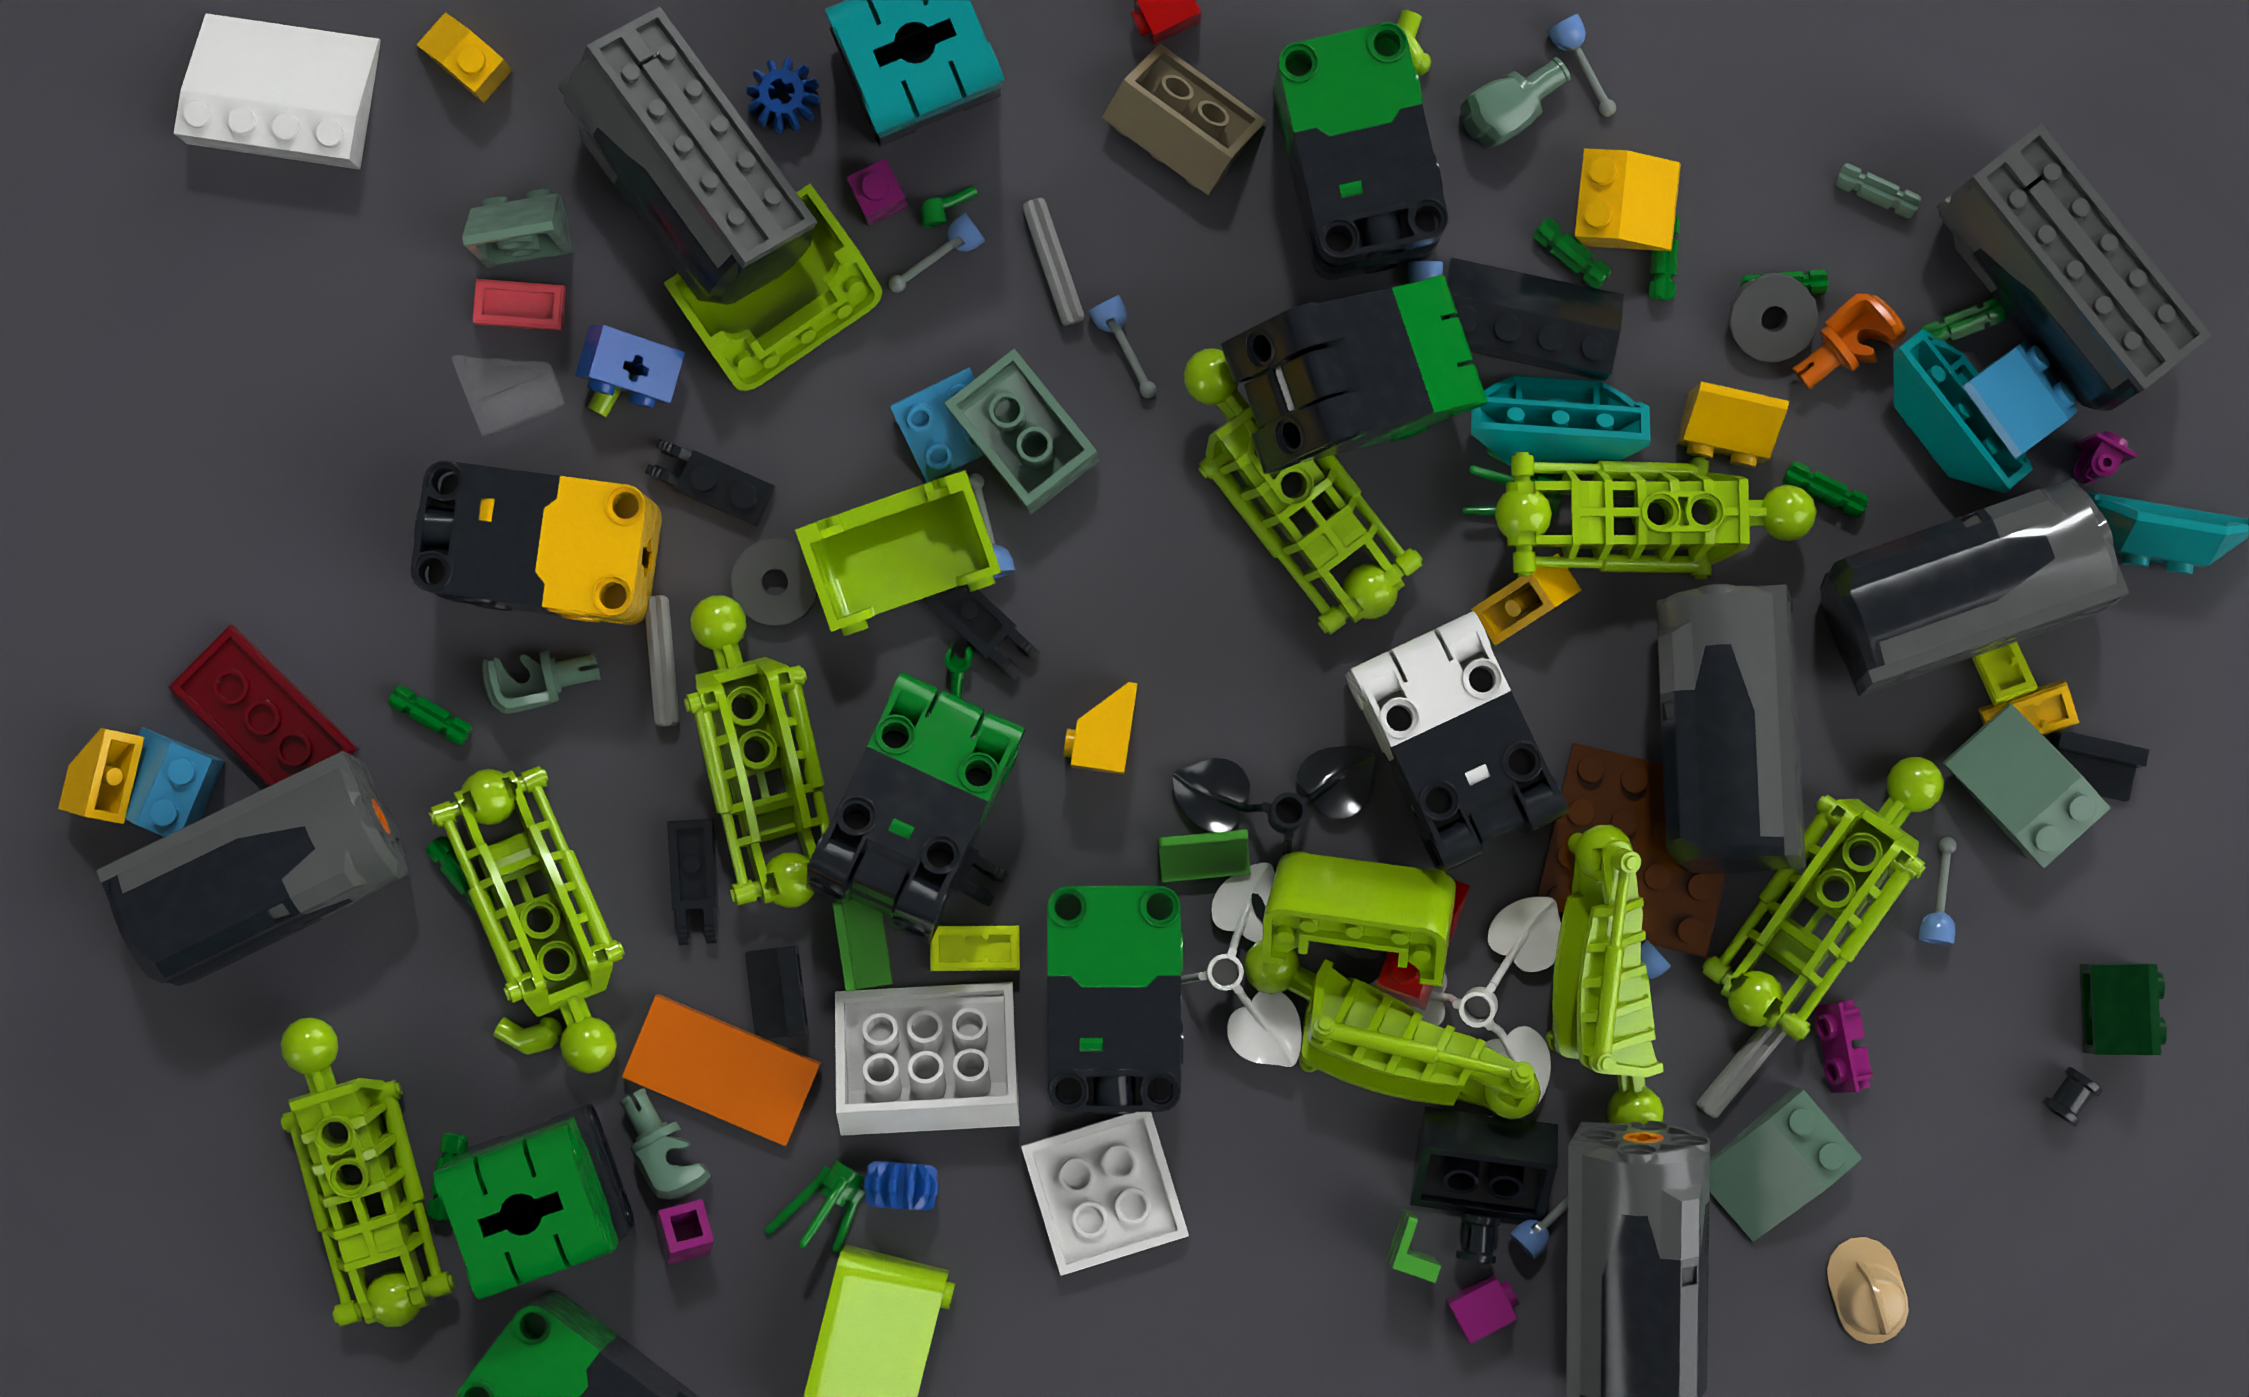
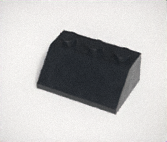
M1425 1106L1418 1135L1410 1205L1523 1221H1542L1558 1166V1124L1534 1120H1511L1490 1114Z

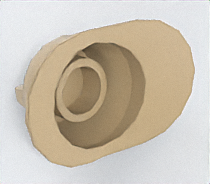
M1867 1237L1850 1238L1839 1244L1830 1256L1827 1276L1837 1313L1845 1331L1856 1340L1868 1344L1883 1343L1895 1337L1904 1327L1909 1309L1904 1284L1897 1263L1890 1250L1879 1241Z

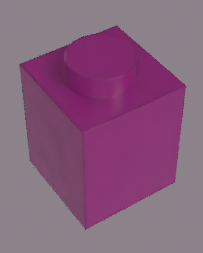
M886 158L846 177L849 187L869 226L908 208L906 198Z
M703 1199L658 1211L655 1226L667 1266L710 1255L714 1238Z
M1493 1274L1446 1298L1451 1311L1470 1344L1518 1319L1513 1310V1307L1519 1305L1514 1291L1507 1280L1499 1283Z

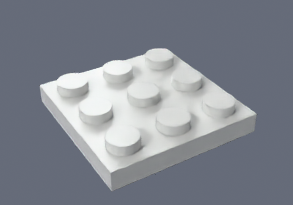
M1151 1112L1122 1114L1021 1146L1060 1276L1189 1236Z

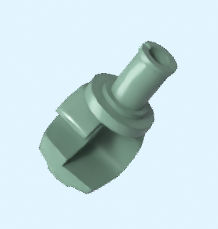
M1554 57L1549 63L1526 78L1516 71H1512L1505 78L1491 81L1471 93L1460 106L1465 131L1472 139L1478 140L1486 148L1500 146L1514 136H1517L1542 115L1543 111L1540 100L1562 84L1571 80L1568 69L1559 58Z
M545 650L539 652L541 664L528 655L522 654L520 660L530 672V678L524 684L518 683L509 675L499 658L485 659L482 661L481 671L487 697L491 705L502 714L527 711L560 702L559 693L562 692V687L601 680L599 668L580 671L582 667L598 664L595 652L556 661L555 657L551 658L549 651Z
M645 1088L640 1089L633 1094L641 1107V1111L637 1110L630 1096L619 1101L638 1134V1137L635 1139L636 1143L631 1145L630 1149L654 1195L658 1199L669 1201L680 1199L704 1186L711 1179V1174L702 1163L678 1166L670 1165L667 1162L666 1157L671 1150L688 1149L690 1142L685 1139L672 1137V1135L681 1130L677 1121L670 1124L667 1122L662 1123L646 1094L647 1091Z

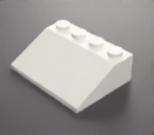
M206 13L181 87L174 134L189 145L360 170L381 40L378 38Z
M1013 982L869 989L847 992L835 991L836 1115L841 1136L1020 1126Z

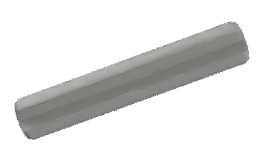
M1043 198L1029 200L1023 204V211L1060 320L1064 326L1073 325L1084 319V312L1046 201Z
M664 595L649 596L645 620L654 721L660 727L674 726L679 724L680 719L669 599Z
M1779 1024L1774 1030L1769 1029L1765 1025L1759 1027L1699 1098L1697 1105L1709 1117L1717 1118L1787 1035L1781 1030L1782 1027Z

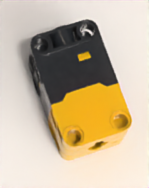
M447 460L438 461L426 470L423 478L420 506L415 521L411 577L414 584L420 589L452 602L473 604V606L503 611L519 610L557 615L562 618L600 623L602 621L635 625L645 619L648 598L652 595L662 513L659 506L636 487L626 484ZM447 472H454L442 480L439 491L438 481L440 477ZM428 566H429V571H428L429 583L427 582V580H426V578H425V571H426V569H427Z

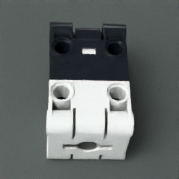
M1474 611L1351 668L1345 674L1353 697L1359 708L1364 712L1418 826L1424 846L1436 869L1447 872L1481 856L1483 853L1481 843L1516 827L1521 832H1526L1527 834L1569 813L1565 797L1544 761L1492 652L1484 627Z

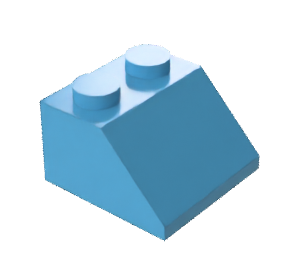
M2026 339L1985 367L1962 386L2015 459L2078 412L2074 405L2076 398L2071 389L2064 382L2056 381L2048 370L2050 363L2044 352L2036 345L2031 347Z
M141 727L138 736L145 738L125 819L139 827L166 837L201 820L225 760Z

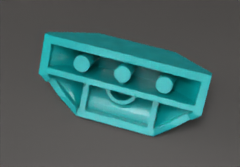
M1924 329L1893 352L1894 408L1948 477L2005 493L2033 470L2030 460L2026 458V452L2016 459L1962 387L1978 374L1977 370L1962 352L1942 340L1932 338L1931 333Z
M1512 376L1484 390L1488 403L1470 411V434L1509 466H1511V456H1514L1516 452H1529V455L1534 456V462L1597 464L1598 461H1621L1648 447L1651 441L1649 406L1642 402L1636 403L1623 392L1599 381Z
M2086 491L2106 518L2112 533L2115 554L2122 557L2123 565L2148 568L2149 563L2154 562L2166 564V572L2193 575V569L2211 565L2249 537V519Z

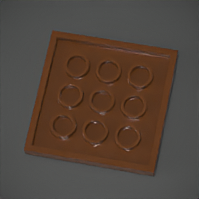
M1572 743L1561 788L1569 808V813L1553 822L1536 896L1553 898L1557 902L1559 917L1562 922L1567 897L1572 893L1576 859L1575 854L1568 848L1569 838L1575 833H1584V831L1595 825H1613L1621 829L1629 838L1633 851L1638 853L1641 858V866L1636 872L1638 894L1644 901V906H1642V930L1646 931V939L1641 942L1644 943L1648 940L1652 945L1707 957L1726 873L1686 871L1674 861V858L1666 850L1663 764Z

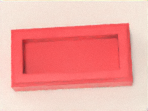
M476 279L473 323L486 326L563 331L566 287L554 284Z

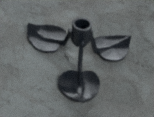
M1351 746L1319 750L1307 757L1297 772L1299 787L1309 795L1307 797H1300L1295 793L1287 792L1277 796L1272 804L1268 802H1263L1262 804L1243 803L1250 793L1249 779L1243 768L1237 763L1223 758L1206 759L1191 766L1175 770L1172 775V784L1176 800L1184 814L1196 826L1208 832L1215 833L1232 830L1238 822L1239 811L1245 813H1268L1267 817L1270 826L1275 831L1284 834V856L1291 853L1294 831L1305 820L1307 806L1315 802L1319 813L1330 819L1352 817L1364 807L1371 792L1376 755L1372 751ZM1252 893L1253 910L1263 923L1266 906L1258 894Z

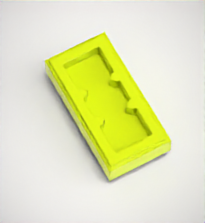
M2017 642L1972 657L1994 706L2032 693L2038 688Z
M1020 925L938 926L930 942V971L1020 970Z

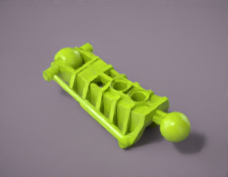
M1209 348L1195 353L1187 362L1184 370L1185 387L1189 395L1197 402L1205 405H1216L1227 419L1225 424L1209 435L1205 453L1206 458L1198 463L1200 466L1198 470L1205 479L1208 477L1210 480L1213 479L1273 558L1278 557L1321 613L1317 624L1325 634L1328 632L1332 635L1347 623L1345 620L1348 618L1357 623L1362 618L1370 620L1386 615L1394 607L1398 591L1405 586L1401 578L1403 576H1410L1423 566L1421 562L1423 559L1420 554L1411 548L1406 551L1403 550L1360 495L1362 490L1334 455L1315 459L1324 471H1321L1316 463L1311 460L1276 472L1264 474L1260 461L1255 455V446L1251 434L1265 427H1257L1251 406L1237 389L1239 383L1233 384L1222 350ZM1230 472H1237L1246 484L1243 489ZM1290 472L1297 473L1302 481L1300 492L1293 497H1287L1281 489L1283 477ZM1333 483L1341 492V494L1345 497L1344 499H1342L1340 495L1337 493V491L1333 488ZM1319 494L1334 512L1326 519L1323 518L1312 503V500ZM1256 498L1266 511L1264 516L1251 499ZM1355 506L1369 523L1364 527L1352 512ZM1302 507L1317 525L1304 536L1289 518ZM1277 525L1288 539L1285 543L1272 526ZM1376 533L1396 557L1393 560L1394 564H1390L1372 538ZM1362 546L1374 563L1362 564L1354 568L1346 576L1341 588L1330 573V570ZM1298 552L1309 567L1304 573L1290 554ZM1320 578L1339 605L1330 608L1310 581Z
M1516 452L1514 456H1511V477H1514L1515 482L1506 483V493L1501 496L1497 503L1495 518L1498 528L1507 537V547H1516V552L1513 553V573L1518 574L1519 577L1531 576V573H1536V567L1598 568L1600 572L1691 573V576H1694L1696 580L1708 579V576H1712L1711 565L1747 548L1750 544V527H1763L1772 537L1778 540L1788 542L1798 540L1810 531L1817 511L1810 495L1802 488L1792 485L1775 487L1766 494L1763 500H1749L1748 478L1709 472V461L1705 457L1692 458V461H1689V463L1598 461L1597 464L1534 462V456L1529 455V452ZM1534 473L1563 474L1561 481H1531ZM1576 474L1593 475L1592 481H1580ZM1612 479H1623V481H1612ZM1544 494L1571 495L1572 535H1544L1550 526L1552 516L1549 501ZM1613 497H1634L1633 508H1614ZM1651 502L1659 504L1664 510L1665 517L1661 525L1654 524L1648 518L1647 509ZM1695 502L1703 504L1708 510L1709 516L1705 525L1697 523L1692 517L1691 511ZM1614 518H1631L1635 526V535H1614ZM1532 547H1562L1564 557L1536 556V553L1532 552ZM1579 549H1591L1594 557H1576ZM1611 550H1622V551H1623V554H1609V553H1610ZM1643 550H1653L1655 555L1641 554ZM1676 550H1688V556L1674 555Z
M711 595L701 600L695 606L690 622L691 631L695 639L705 648L713 651L717 669L695 675L697 692L686 694L684 705L687 712L690 711L691 714H694L716 811L721 814L737 880V883L732 884L731 890H729L730 898L737 906L757 901V897H761L763 904L774 902L776 905L784 908H797L806 904L815 894V892L806 888L807 867L816 848L811 828L820 826L821 835H823L830 824L822 790L824 785L823 775L802 685L807 681L806 672L800 665L789 667L768 657L743 662L738 643L743 638L747 627L746 615L742 607L734 599L724 595ZM786 695L791 717H787L782 696ZM743 697L751 702L753 714L750 719L743 720L734 715L731 706L734 698ZM792 728L794 729V733H795V737H796V742H797V746H798V750H799V751H796V750H795V746H794V742H793V738H792V734H791V730H790V729H792ZM747 740H756L763 745L765 756L762 762L754 763L746 758L743 747ZM800 761L802 763L803 772L806 780L805 785L803 784L801 771L798 763ZM781 769L786 792L770 796L764 773ZM754 776L760 799L752 801L747 777ZM728 782L730 783V787H731V791H732V795H733V799H734V803H735V804H733V800H732V796H731V792H730V788H729ZM812 793L817 813L815 818L810 817L806 795ZM733 815H738L743 837L739 839L737 836ZM794 833L798 834L803 855L796 852H782L772 857L765 865L760 847L761 842ZM741 847L747 848L755 877L754 882L747 878Z
M1908 757L1897 762L1887 776L1886 789L1889 798L1878 812L1859 799L1835 800L1829 795L1826 797L1822 796L1815 805L1817 807L1816 812L1818 813L1804 832L1805 861L1810 857L1812 862L1802 875L1797 874L1801 868L1778 869L1760 894V902L1720 958L1717 956L1709 957L1702 966L1704 969L1702 973L1718 985L1720 983L1725 985L1721 994L1728 998L1730 1011L1739 1022L1756 1027L1765 1025L1771 1030H1774L1779 1024L1782 1027L1781 1030L1797 1042L1800 1039L1804 1040L1809 1034L1811 1024L1806 1021L1847 962H1852L1911 878L1915 879L1917 877L1919 879L1926 869L1924 866L1925 862L1917 857L1919 841L1900 827L1911 812H1922L1932 808L1942 796L1944 779L1940 769L1932 761L1923 757ZM1829 829L1832 833L1822 847L1817 846ZM1859 845L1868 846L1874 851L1875 859L1866 866L1856 865L1849 857L1851 850ZM1889 876L1887 882L1884 884L1882 889L1879 890L1878 888L1880 887V885L1883 883L1886 877ZM1832 881H1840L1848 887L1849 893L1844 900L1832 902L1823 894L1825 885ZM1790 885L1792 887V890L1789 892L1785 900L1782 902V904L1777 903L1782 894L1787 889V887ZM1803 899L1818 908L1805 927H1802L1790 918ZM1867 903H1871L1865 911V913L1859 919L1857 916L1860 914L1862 909L1865 907ZM1768 910L1773 917L1762 933H1759L1754 928ZM1825 915H1827L1836 922L1822 941L1812 933ZM1850 930V934L1839 948L1837 946L1838 942L1846 931ZM1747 938H1749L1755 945L1736 971L1732 972V967L1729 964ZM1764 952L1799 976L1786 995L1781 983L1773 975L1764 971L1752 970ZM1828 957L1835 959L1823 978L1816 974ZM1808 984L1815 986L1816 988L1798 1013H1789V1009Z
M536 766L521 772L519 777H516L513 770L506 773L494 769L478 770L466 779L461 790L453 793L454 802L450 803L448 800L430 807L431 812L428 813L430 820L437 828L444 826L469 884V896L507 982L505 983V988H503L507 1000H511L514 1003L524 999V1002L537 1017L560 1009L567 1027L562 1033L560 1041L563 1059L568 1066L577 1072L586 1074L600 1072L609 1066L615 1057L617 1049L616 1035L609 1024L591 1016L585 998L606 990L614 966L613 963L623 959L625 954L622 944L612 940L573 850H569L543 791V788L547 786V781H549L545 769ZM523 792L533 793L544 822L535 824ZM516 808L525 832L487 846L484 843L477 823L485 825L501 823ZM460 816L474 847L469 851H466L454 823ZM549 830L557 848L556 852H549L541 833ZM471 860H479L486 879L479 881ZM559 862L568 883L563 884L555 863ZM541 870L550 892L534 898L525 876ZM516 880L524 903L513 906L504 885ZM487 890L492 891L499 910H495ZM573 893L580 909V914H576L568 894ZM534 909L544 910L550 917V928L541 933L531 930L526 921L528 912ZM501 921L505 922V925L512 940L510 942L506 936ZM586 923L595 945L589 946L581 925ZM556 950L565 955L567 967L563 973L552 974L546 970L543 958L548 951ZM515 952H517V955L519 957V960L525 973H522V970L515 957Z
M1595 825L1584 831V833L1573 834L1568 841L1569 850L1575 854V868L1572 893L1567 897L1558 936L1553 975L1552 1030L1547 1033L1545 1041L1548 1047L1555 1053L1565 1058L1579 1059L1583 1066L1596 1073L1617 1075L1619 1090L1615 1091L1608 1102L1607 1118L1609 1123L1640 1122L1645 1125L1648 1121L1663 1122L1664 1108L1661 1100L1651 1088L1645 1085V1077L1662 1073L1664 1070L1663 1063L1656 1059L1651 1043L1656 1037L1650 985L1646 964L1641 961V941L1646 939V931L1642 930V906H1644V901L1642 897H1639L1636 872L1641 866V858L1638 853L1633 851L1629 838L1621 829L1613 825Z
M1262 940L1255 943L1247 951L1243 962L1244 972L1248 982L1257 991L1272 995L1288 989L1307 999L1302 1028L1301 1049L1298 1057L1299 1066L1303 1071L1314 1072L1319 1070L1347 1083L1381 1094L1412 1101L1454 1106L1456 1100L1467 1102L1491 1110L1494 1116L1511 1120L1522 1118L1532 1113L1538 1105L1541 1095L1540 1085L1534 1069L1529 1063L1524 1061L1515 1062L1486 1047V1041L1480 1038L1477 1040L1472 1036L1454 1032L1455 1027L1448 1024L1446 1028H1442L1422 1021L1423 1014L1363 981L1355 978H1345L1332 968L1334 963L1327 959L1324 960L1318 973L1315 974L1299 965V958L1295 949L1287 953L1284 965L1262 962Z
M312 1017L301 1018L291 1023L283 1032L280 1042L281 1054L290 1068L305 1075L311 1093L288 1099L291 1111L283 1113L281 1125L284 1131L286 1130L292 1135L317 1232L322 1233L340 1304L335 1305L332 1311L333 1318L340 1327L359 1322L361 1317H364L367 1324L378 1322L386 1327H401L413 1321L421 1308L430 1305V1296L437 1298L453 1293L456 1287L453 1275H450L448 1271H441L423 1206L425 1196L398 1101L401 1099V1095H403V1090L400 1082L396 1080L385 1082L383 1080L357 1078L336 1084L330 1066L336 1059L339 1049L336 1033L329 1024L320 1019ZM382 1112H383V1115H384V1118H385V1122H386V1126H387V1129H388V1130H385V1129H384V1126H383V1123H382V1119H381V1116H380V1114H381ZM330 1122L342 1123L347 1128L349 1137L342 1140L333 1138L330 1135L327 1124ZM390 1146H392L397 1163H394ZM346 1164L357 1166L362 1172L363 1179L356 1182L349 1181L342 1174L341 1166ZM400 1179H401V1181H402V1184H403V1188H404V1192H405L406 1197H404V1195H403L402 1188H401V1184H400V1181H399ZM380 1191L386 1213L370 1218L364 1197ZM350 1201L353 1203L359 1222L355 1223ZM411 1211L414 1212L419 1232L412 1231L408 1215ZM335 1240L338 1241L342 1256H339ZM421 1244L423 1245L431 1276L427 1277L426 1281L415 1252V1248ZM400 1256L405 1273L402 1271H387L375 1277L369 1284L364 1266ZM344 1272H348L357 1301L355 1299L351 1300Z

